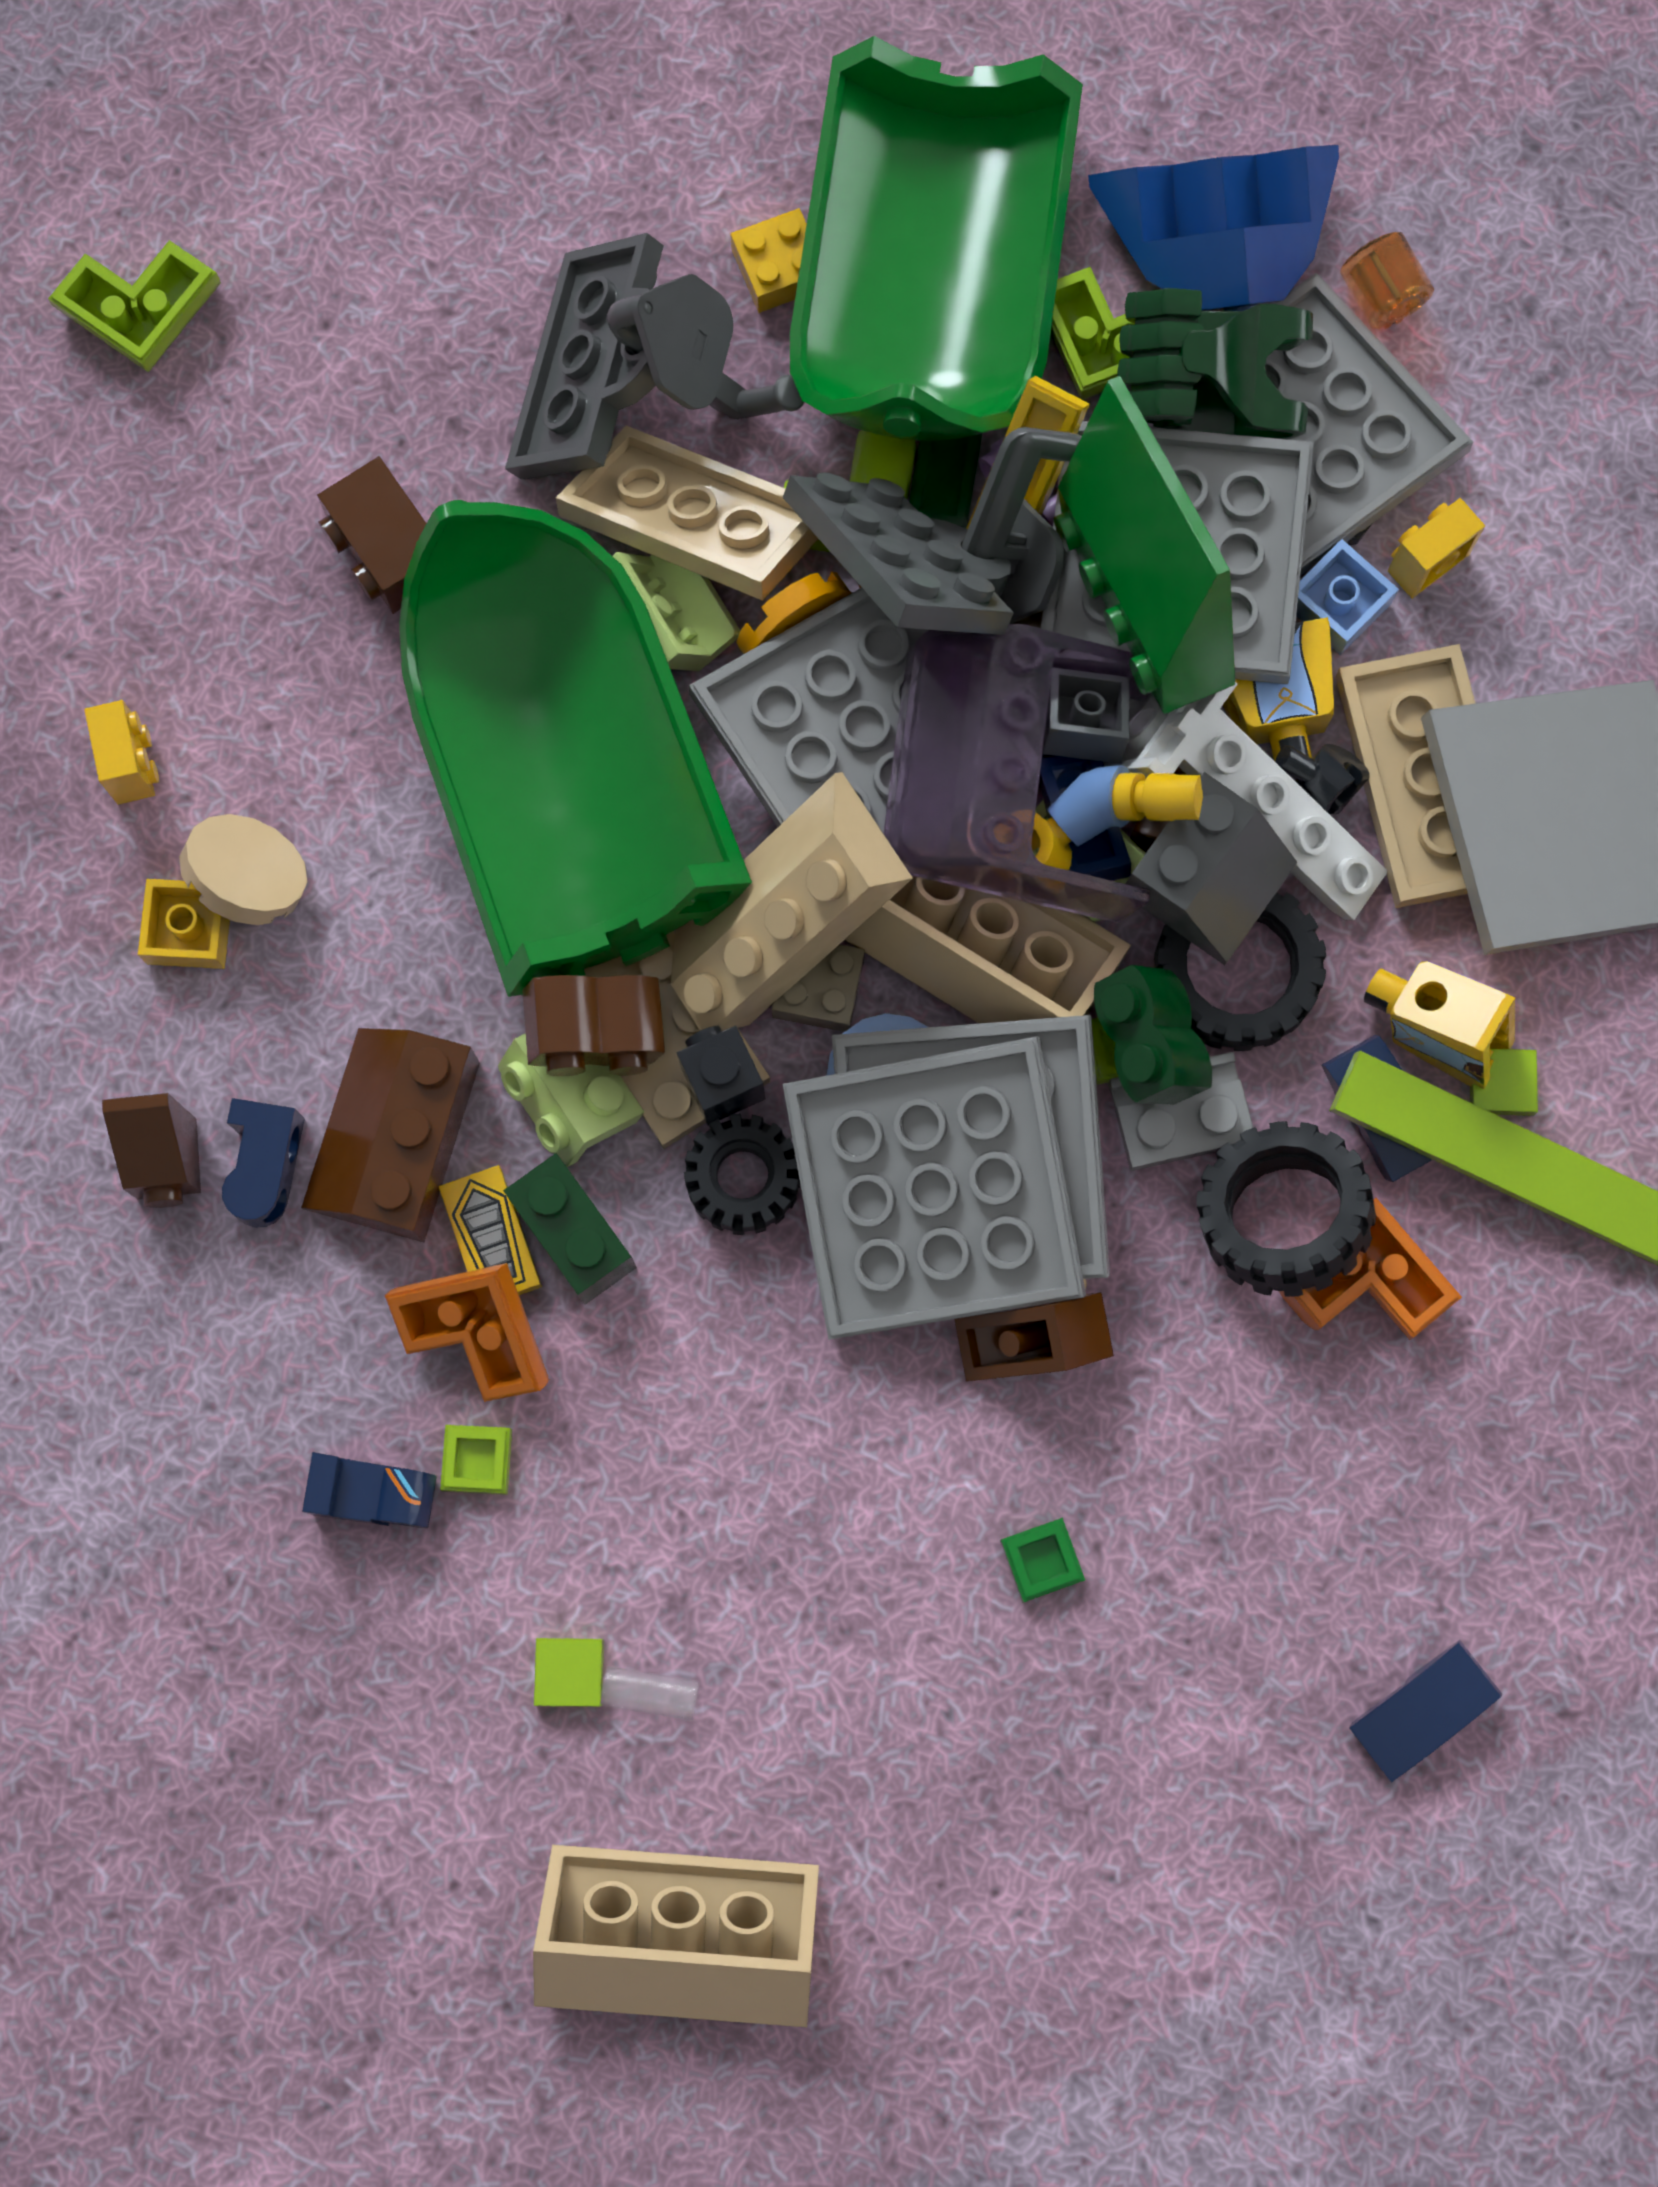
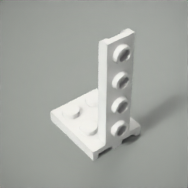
M1235 682L1234 686L1166 714H1163L1152 692L1143 695L1138 688L1129 700V741L1121 764L1103 762L1104 767L1114 765L1125 766L1130 773H1142L1146 778L1151 773H1174L1178 766L1187 775L1202 776L1206 772L1258 808L1296 859L1297 864L1290 872L1329 910L1344 920H1355L1387 874V869L1220 709L1237 686V683Z

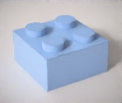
M1341 539L1300 580L1296 616L1302 622L1328 617L1331 648L1341 655L1392 604L1399 589Z

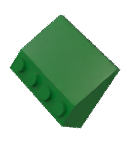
M1121 376L1115 377L1107 381L1058 486L1061 514L1054 516V525L1061 537L1066 552L1076 549L1082 562L1078 563V567L1089 596L1092 599L1101 596L1107 607L1104 610V619L1114 643L1117 646L1127 644L1133 658L1129 659L1130 668L1139 690L1143 695L1152 692L1163 714H1166L1235 685L1230 569Z

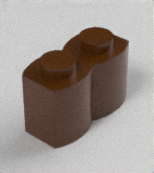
M576 975L544 976L533 978L522 990L528 1065L546 1067L547 1075H578L586 1071L585 1065L589 1064L609 1066V1073L612 1075H636L648 1071V1064H652L665 1053L659 978L639 975L599 978Z

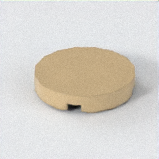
M233 814L208 817L193 827L179 856L181 876L188 888L192 882L195 889L201 893L199 898L201 903L212 912L234 922L264 925L272 923L275 917L285 915V918L296 908L308 882L305 862L294 844L275 828L254 818Z

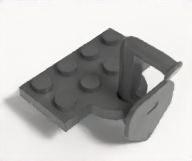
M644 233L565 253L505 470L520 479L526 480L603 467L612 446V434L619 410L636 404L655 386L687 409L696 410L710 405L715 410L724 413L732 419L749 418L785 410L790 412L797 411L805 402L802 401L792 375L781 376L774 385L746 390L723 373L733 334V317L727 301L718 291L694 274L678 277L653 288L657 280V269L664 245L650 234Z
M1030 427L1018 428L1009 433L999 448L968 529L944 520L929 518L919 512L905 498V491L899 485L880 478H873L869 483L847 481L831 473H819L816 478L790 475L783 499L896 627L1005 635L1008 625L1041 612L1047 607L1064 562V548L1060 535L1024 499L1039 460L1047 459L1070 462L1082 435Z

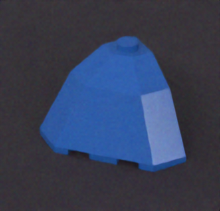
M1306 146L1257 155L1216 157L1174 165L1133 167L1088 175L1089 188L1146 280L1161 289L1201 290L1202 310L1223 308V311H1244L1260 303L1284 300L1314 260L1339 160V146Z

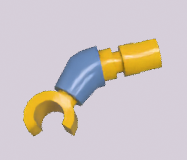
M1120 765L1095 768L1082 773L1047 809L1052 816L1047 821L1038 813L1030 811L1015 812L1003 818L994 827L987 841L989 855L992 861L1007 873L1022 869L1028 855L1039 848L1037 855L1032 861L1057 887L1066 877L1071 866L1072 851L1069 846L1071 841L1080 846L1108 828H1121L1128 821H1140L1144 816L1150 821L1199 820L1203 801L1201 776L1151 773L1146 778L1144 774L1130 773L1128 768Z

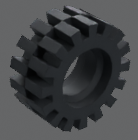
M741 1113L731 1114L729 1121L721 1123L718 1118L709 1123L710 1129L704 1134L700 1131L693 1139L694 1146L691 1151H687L685 1158V1185L690 1200L696 1208V1212L703 1220L706 1218L711 1222L712 1227L722 1232L723 1229L733 1231V1235H745L744 1232L755 1231L757 1234L766 1231V1227L772 1223L777 1225L785 1218L784 1214L789 1208H793L797 1200L798 1188H800L795 1151L790 1137L787 1139L782 1133V1128L774 1122L770 1126L764 1123L763 1117L753 1114L751 1119H742ZM750 1152L763 1160L768 1169V1178L765 1186L758 1194L749 1198H735L728 1195L718 1183V1170L721 1163L731 1154Z

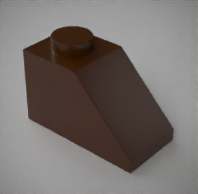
M169 1093L102 1100L103 1116L123 1190L137 1200L143 1199L144 1206L150 1208L178 1206L183 1204V1195L201 1193L197 1119Z
M1102 1292L1086 1294L1082 1298L954 1319L966 1382L1067 1371L1114 1356Z

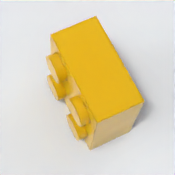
M800 208L730 233L731 250L758 313L795 300L807 225Z
M1461 497L1449 506L1446 503H1442L1431 512L1427 518L1429 521L1420 528L1417 525L1412 526L1398 539L1400 546L1391 554L1393 560L1387 571L1411 599L1468 557L1485 528V524Z
M123 700L85 708L84 711L98 780L117 805L156 796L153 784L159 783V775L154 760L149 761L146 748L152 747L151 737L146 724L141 725L138 713L136 711L131 712Z
M146 879L137 955L147 965L225 969L230 920L212 912L199 901L201 893L195 889L192 882L188 888L185 881Z

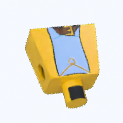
M1328 617L1295 623L1291 673L1288 684L1235 679L1237 686L1223 704L1227 716L1257 745L1270 742L1274 761L1280 750L1286 745H1290L1312 758L1307 736L1324 733L1333 717L1334 695Z
M1421 961L1409 981L1380 968L1373 976L1365 992V1003L1390 1015L1392 1039L1395 1044L1470 1087L1474 1083L1480 1088L1485 1089L1488 1084L1490 1069L1494 1060L1490 1059L1494 1051L1490 1049H1511L1515 1042V997L1428 961Z

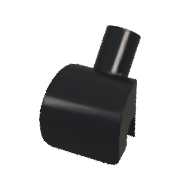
M1325 744L1313 758L1290 745H1286L1280 750L1275 760L1287 774L1296 778L1294 781L1328 814H1339L1369 779V770L1352 753L1334 744Z

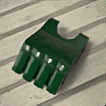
M1164 288L1127 293L1125 316L1127 321L1133 325L1122 326L1119 342L1121 353L1129 358L1120 359L1117 375L1121 376L1149 427L1285 440L1306 433L1308 407L1304 402L1283 397L1266 375L1265 363L1266 358L1274 350L1289 351L1300 346L1306 340L1313 339V313L1305 309L1278 304H1258L1244 311H1202L1201 290Z

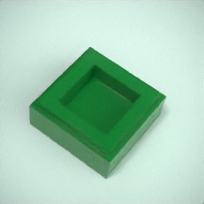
M1063 1517L1000 1540L1022 1603L1085 1581Z

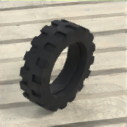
M1276 892L1257 919V922L1267 925L1282 939L1290 956L1291 978L1283 996L1272 1007L1255 1014H1232L1216 1008L1207 1002L1195 990L1188 975L1187 952L1191 942L1166 924L1164 925L1154 953L1155 968L1171 970L1182 982L1191 1006V1029L1201 1039L1206 1040L1205 1045L1221 1049L1222 1046L1234 1048V1051H1250L1253 1047L1273 1045L1280 1041L1283 1036L1293 1032L1316 1003L1326 977V969H1324L1323 964L1326 958V947L1324 940L1319 941L1316 934L1318 925L1310 913L1304 915L1298 908L1300 902L1288 892L1284 896Z
M1287 1121L1269 1123L1270 1129L1258 1132L1256 1127L1244 1131L1240 1134L1241 1140L1233 1146L1229 1142L1223 1145L1216 1153L1218 1160L1214 1166L1208 1164L1203 1171L1201 1177L1203 1191H1197L1196 1202L1200 1215V1226L1210 1254L1218 1267H1225L1230 1279L1241 1286L1244 1282H1247L1253 1286L1254 1292L1271 1296L1272 1290L1284 1291L1285 1297H1295L1303 1295L1302 1289L1314 1286L1317 1291L1333 1285L1332 1278L1340 1272L1346 1276L1355 1268L1358 1253L1360 1251L1366 1253L1372 1240L1370 1229L1371 1226H1375L1376 1213L1371 1183L1368 1174L1364 1170L1363 1161L1354 1149L1350 1152L1346 1149L1343 1138L1331 1131L1328 1135L1320 1133L1318 1126L1301 1122L1300 1127H1288ZM1282 1169L1309 1170L1328 1179L1338 1190L1341 1200L1338 1215L1329 1229L1309 1244L1287 1250L1263 1248L1244 1239L1234 1227L1232 1215L1235 1203L1244 1189L1264 1174Z

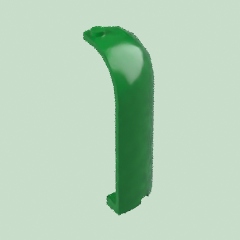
M872 36L832 57L790 328V374L803 402L839 422L873 434L908 440H950L1008 427L1028 380L1034 376L1042 379L1048 357L1083 87L1081 82L1044 54L1004 66H974L973 76H952L940 73L942 62L912 56L876 36Z
M453 500L438 506L432 512L416 543L404 578L399 620L402 676L412 719L507 996L523 995L522 990L536 977L559 975L586 976L584 969L620 956L625 967L670 947L666 937L667 934L685 925L692 919L695 925L704 926L739 898L752 881L646 604L622 564L589 534L542 510L497 502H467L464 500Z

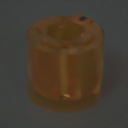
M1402 232L1388 233L1368 242L1354 252L1345 261L1340 270L1341 276L1372 329L1383 327L1387 329L1393 324L1402 322L1405 317L1422 307L1433 295L1435 289Z

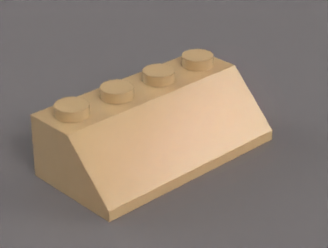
M843 772L835 773L744 859L752 883L739 898L704 926L695 925L692 919L675 930L671 986L700 1031L712 1026H720L721 1030L724 1031L735 1025L737 1028L750 1025L773 1002L777 1001L913 879Z
M944 829L898 855L913 879L845 939L855 947L865 949V953L979 1024L1089 1015L1095 1006V983L1114 974L1131 947L1126 941L1012 871L1005 873L991 858Z
M552 1845L533 1949L534 2006L807 2028L819 1865Z

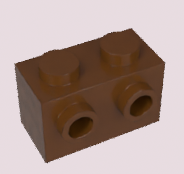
M378 456L317 494L326 515L325 518L318 521V524L338 554L345 549L350 551L358 563L351 571L370 601L381 596L392 614L401 609L404 578L416 543L427 523L381 457Z

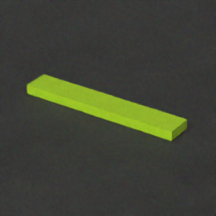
M1362 1051L1354 1053L1330 1107V1112L1658 1266L1657 1190Z

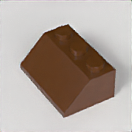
M358 1028L301 1208L424 1243L440 1194L438 1186L443 1184L480 1064L471 1046L412 1030Z

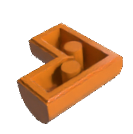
M1375 1198L1373 1201L1376 1222L1375 1226H1371L1370 1229L1372 1240L1366 1253L1361 1251L1356 1256L1357 1265L1350 1273L1344 1276L1340 1272L1332 1278L1333 1285L1317 1291L1314 1286L1302 1289L1303 1295L1285 1297L1284 1291H1279V1293L1307 1326L1313 1330H1319L1365 1291H1368L1406 1337L1411 1340L1460 1300L1462 1296L1381 1202Z
M507 1263L396 1287L385 1295L406 1354L462 1343L484 1402L541 1391L550 1380Z

